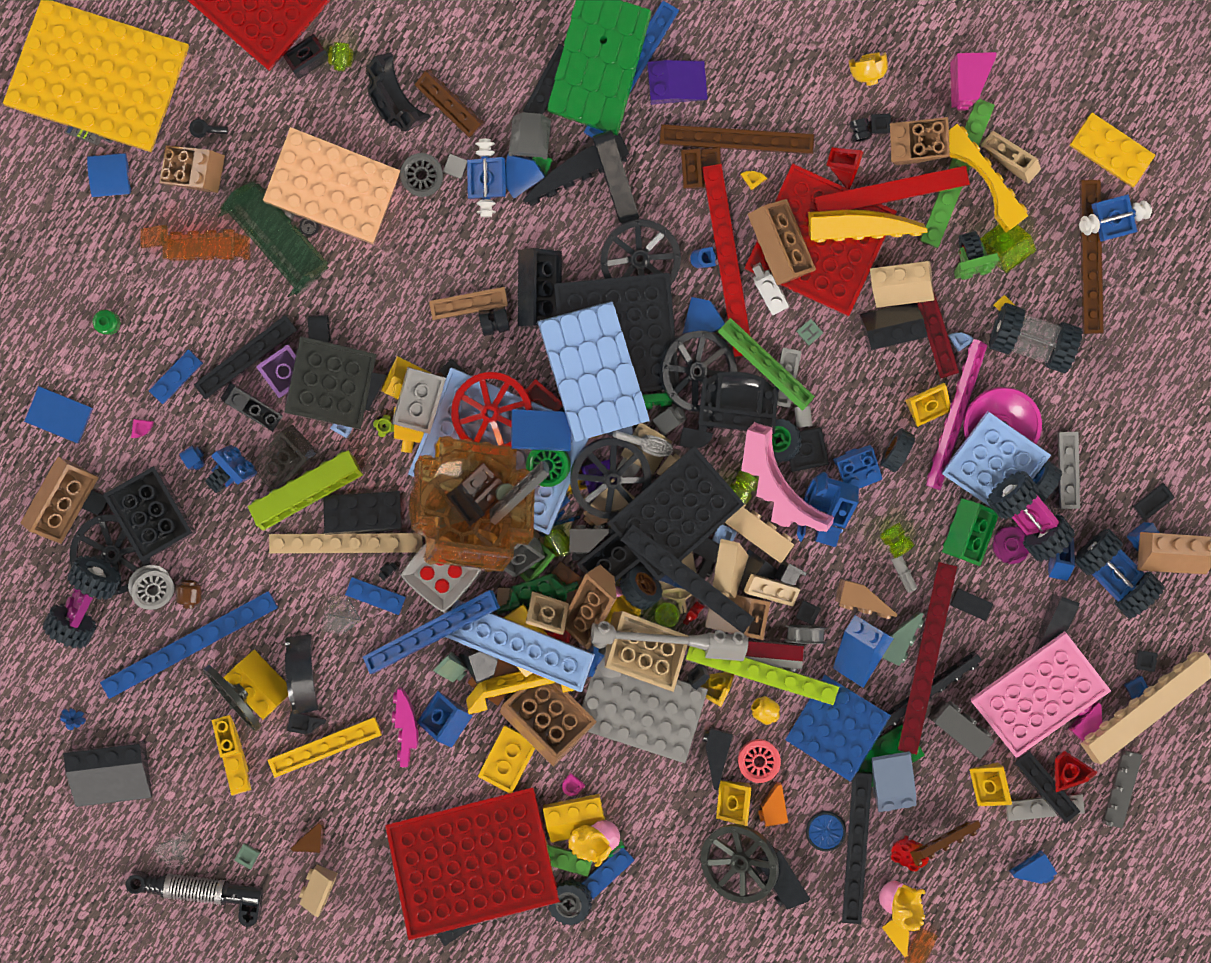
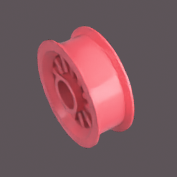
M754 739L747 742L741 748L738 755V764L745 778L755 783H764L777 775L781 765V758L777 749L770 742ZM758 756L764 758V762L761 765L754 764V759Z

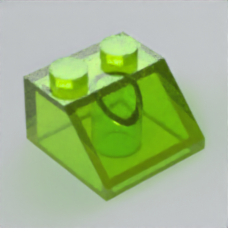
M1018 224L1007 233L1000 225H997L980 238L988 255L998 254L999 261L996 265L1005 273L1037 251L1031 235Z

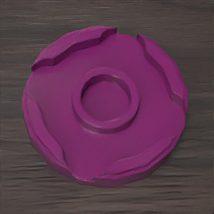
M1015 526L1000 529L993 537L992 542L995 556L1008 564H1016L1025 560L1029 554V551L1023 546L1024 537L1027 535L1021 528Z

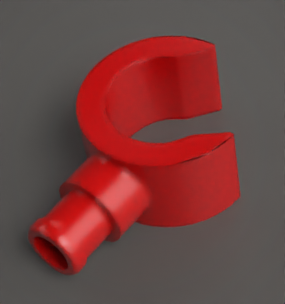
M697 600L688 611L683 623L688 625L693 619L695 620L705 606Z

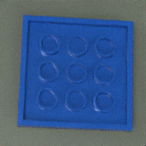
M824 675L821 681L839 686L834 705L810 698L785 740L852 782L891 715L827 675Z

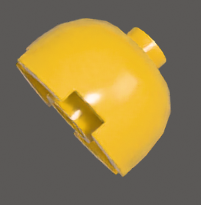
M879 52L862 55V58L856 62L854 59L849 60L850 71L854 79L859 82H866L867 86L877 84L878 79L882 78L888 69L886 52L882 53L881 56Z

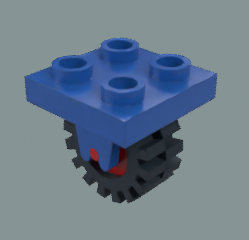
M229 445L216 451L211 456L218 464L211 470L213 473L209 475L205 482L215 493H218L225 487L231 486L234 482L239 485L253 478L258 472L254 469V465L241 455L238 448Z

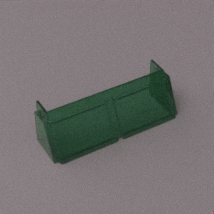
M252 181L233 190L220 208L222 211L217 217L219 218L228 213L294 287L288 294V298L294 294L297 296L307 290L329 269L327 266L328 262L296 225L293 226L291 224L292 221L285 215L282 209L263 201L266 191L259 183L255 184Z

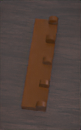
M432 70L424 71L415 83V86L458 128L471 138L485 124V121L480 120L471 108L464 105L459 100V96L457 94L454 95L445 86L443 81H439L432 74Z
M979 820L967 821L911 851L910 853L915 865H922L921 859L929 857V859L935 858V852L941 849L948 851L950 849L949 845L955 841L959 844L964 842L963 837L968 834L972 837L977 835L976 830L981 828Z

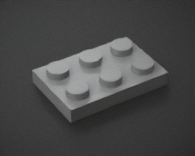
M407 367L392 424L430 434L446 378Z

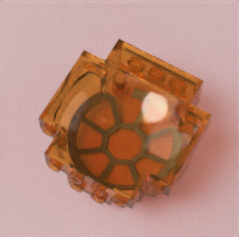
M445 436L440 437L435 445V458L431 455L418 457L415 463L414 486L409 498V516L412 524L411 529L416 534L425 537L426 551L423 558L427 564L439 563L478 568L486 572H503L514 557V546L516 544L528 545L534 537L535 489L496 525L490 522L489 513L484 519L480 518L469 526L446 496L480 463H484L493 475L503 483L516 486L529 473L527 469L516 470L517 449H511L508 445L498 446L492 445L489 442L478 443L469 439L458 440Z

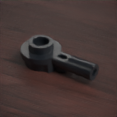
M195 119L190 123L189 131L194 137L203 138L207 133L228 134V127L207 125L203 119Z

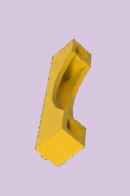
M958 124L949 130L950 158L958 159L968 164L983 177L993 197L994 218L1007 233L1028 217L1026 207L1022 203H1018L1013 190L1005 186L1003 183L1004 179L998 172L995 173L991 167L990 160L981 155L979 146L974 141L971 142L966 129Z

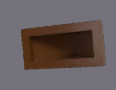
M323 820L318 822L290 849L293 852L320 853L323 850Z

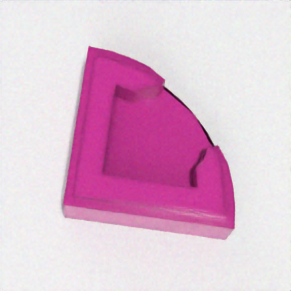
M133 419L131 438L145 436L152 429L154 421Z

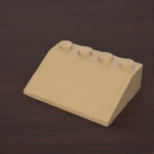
M623 611L613 612L610 625H613L616 631L688 637V635ZM615 639L612 644H607L604 667L674 692L687 644Z

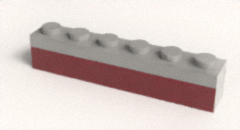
M748 640V649L745 657L797 672V669H802L804 646L802 644Z

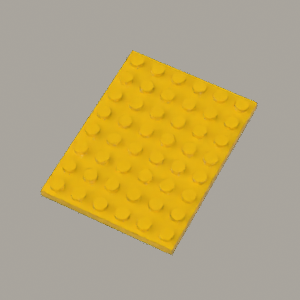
M41 0L3 104L13 109L85 130L152 153L189 45L52 0Z

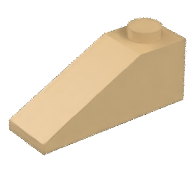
M992 131L981 144V147L1004 167L1028 184L1041 170L1036 157L995 131Z

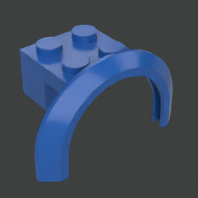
M822 472L812 479L803 500L815 509L833 516L832 525L845 529L859 503V487L830 479L826 472ZM797 524V536L799 541L802 542L806 532V525L801 526Z

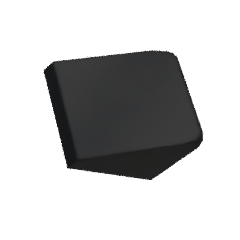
M92 490L82 509L101 516L108 503L102 494Z

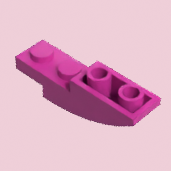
M399 687L393 695V704H396V711L392 712V723H395V728H402L398 735V742H401V750L397 752V761H400V767H408L410 764V749H417L418 725L411 701L405 690Z

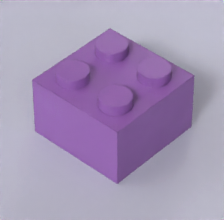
M286 345L256 366L278 398L288 393L296 358L289 345Z

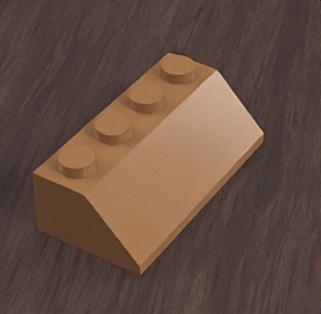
M787 199L764 205L748 214L758 243L762 248L765 260L777 285L789 282L816 270Z
M58 456L20 523L29 532L62 544L99 477L75 463Z
M1140 532L1137 570L1207 574L1211 569V536Z
M601 565L584 576L568 608L565 630L587 650L592 646V624H599L601 621H605L617 598L615 578Z

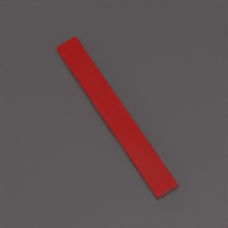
M962 166L818 196L814 200L817 212L854 210L969 186L970 182L967 168Z

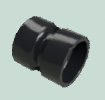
M505 306L495 308L493 312L489 310L478 312L484 336L493 335L495 331L499 333L510 331Z

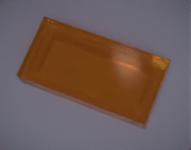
M160 225L141 229V248L148 249L168 244L167 226Z
M920 927L908 950V956L905 957L904 963H926L938 935Z

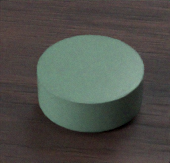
M506 483L499 485L496 489L497 499L500 501L514 486Z

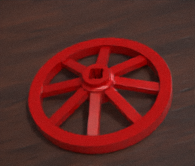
M484 372L469 378L460 386L452 402L451 417L456 433L466 445L482 453L496 454L511 449V441L506 444L504 443L497 421H500L511 427V420L501 414L523 406L525 410H533L526 389L516 379L500 372ZM485 379L504 381L493 403H491ZM477 382H480L485 405L480 404L465 394ZM511 385L516 389L523 401L499 407L498 405ZM461 400L480 410L481 413L460 419L459 408ZM488 410L494 411L492 417L488 415ZM483 419L478 433L473 440L465 432L462 425ZM489 423L492 426L498 446L480 444Z

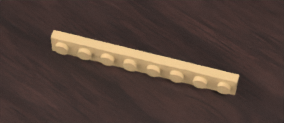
M423 533L269 534V553L418 552L423 547Z

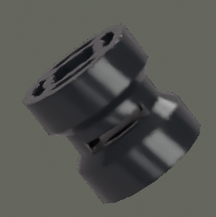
M868 118L849 122L850 129L854 132L852 135L853 142L872 138L871 132L868 130Z

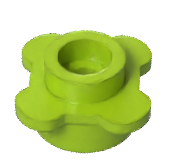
M384 415L383 418L373 422V426L378 430L380 437H385L387 433L394 432V425L391 423L389 415Z

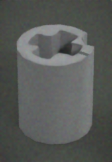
M807 406L803 411L799 407H795L796 428L813 426L811 407Z

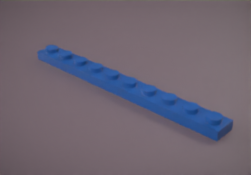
M270 591L101 681L100 684L110 699L272 612L278 606Z

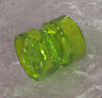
M740 470L736 475L737 481L731 482L729 486L744 504H747L752 497L751 492H756L759 480L750 473Z
M900 523L891 526L879 535L884 545H889L888 550L894 559L905 554L915 546L911 538L904 535L906 531ZM897 536L900 538L895 542L892 540Z
M668 602L657 605L653 613L656 623L666 628L674 626L680 617L678 608Z

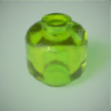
M334 42V45L329 47L328 64L334 66L335 71L345 72V68L352 67L354 51L349 47L350 44Z
M553 528L549 535L545 534L543 544L555 554L554 557H564L570 552V538L564 530Z

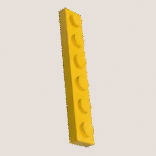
M373 717L268 759V763L274 778L381 736L382 732L376 717Z

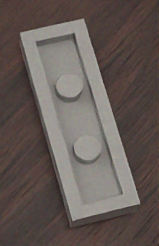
M783 347L779 364L796 379L802 351ZM779 389L777 406L790 408L791 400Z

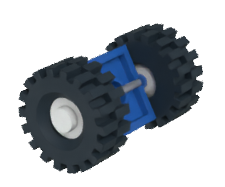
M1109 528L1104 529L1098 535L1093 536L1076 553L1075 564L1086 575L1089 576L1091 574L1115 598L1114 604L1127 618L1131 619L1147 610L1160 597L1159 595L1163 593L1165 587L1151 571L1144 573L1137 570L1138 566L1121 550L1123 542Z

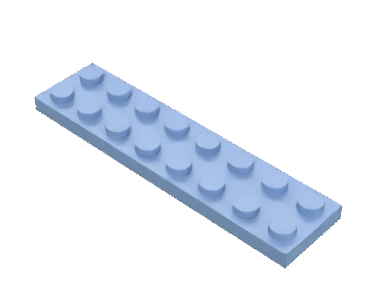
M457 600L453 604L451 610L464 604L465 602ZM493 613L445 636L578 692L583 690L595 656L593 653Z

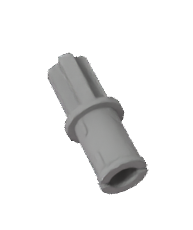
M902 554L892 558L891 562L898 573L897 577H900L908 593L915 591L917 585L910 573L911 569H908Z

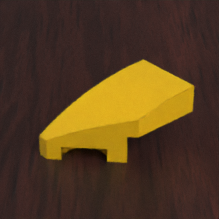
M891 920L882 929L903 956L907 957L910 938L909 931L901 929L899 925Z

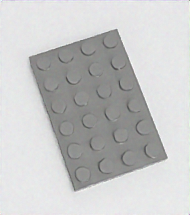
M596 669L595 674L590 679L582 705L597 721L588 732L686 763L708 689L699 687L696 690L691 687L690 683L677 679L674 692L624 674L614 678L605 677Z

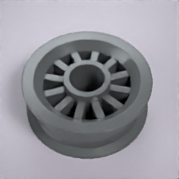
M417 153L404 161L400 171V178L403 186L411 194L418 197H427L434 194L440 188L443 181V172L440 163L433 156L426 153ZM420 171L427 172V177L424 180L417 179V174Z
M785 625L788 628V637L784 640L785 642L801 644L827 643L824 641L825 629H828V627Z

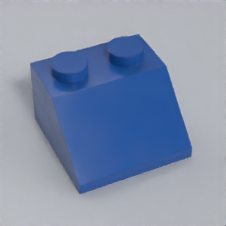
M437 691L417 723L437 742L452 748L473 715L469 714L464 707Z

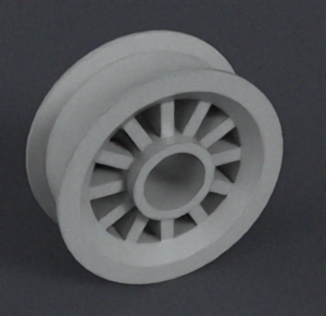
M146 565L137 569L131 575L128 582V590L139 607L153 610L169 602L174 593V583L164 568L158 565ZM151 585H155L152 589H148Z

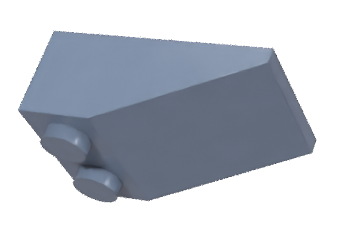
M910 751L872 758L873 794L878 812L916 806V789Z

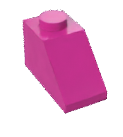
M1095 702L1089 712L1079 716L1068 728L1082 742L1085 740V736L1096 732L1102 724V705Z

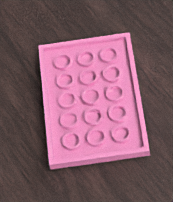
M1064 631L970 700L1017 758L1111 692V690Z

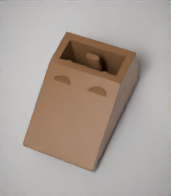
M948 117L890 123L891 162L895 165L915 164L950 157Z
M166 145L159 183L218 193L225 155L212 150Z
M840 579L835 599L840 607L849 610L857 607L858 611L872 615V611L877 612L876 615L891 619V616L897 617V614L866 586L857 582Z
M736 594L735 598L728 597L755 618L744 632V635L763 640L770 601ZM708 608L706 628L722 630L732 634L740 632Z

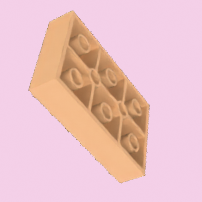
M290 127L263 201L374 245L399 179L400 170Z

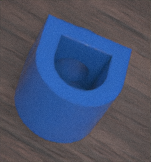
M713 247L696 249L691 253L690 261L695 268L716 266V255Z
M192 445L179 454L186 467L190 470L195 469L196 471L205 465V461L202 458L204 454L198 446L195 448Z

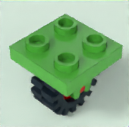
M976 231L959 235L960 250L958 251L961 263L954 270L955 279L967 280L972 278L973 274L980 273V275H986L991 273V270L995 268L999 261L998 254H986L983 242H981Z

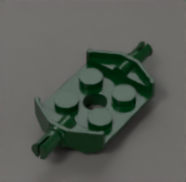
M549 574L511 586L509 598L506 600L507 603L500 605L497 612L501 614L513 611L522 604L529 609L531 594L536 591L542 592V595L566 602L567 593L579 588L578 582L566 584L557 575Z

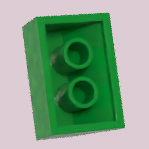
M961 498L954 520L950 525L949 534L944 542L942 553L981 566L999 517L997 513L984 505Z

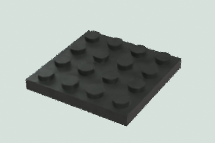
M300 337L284 413L361 429L377 354Z

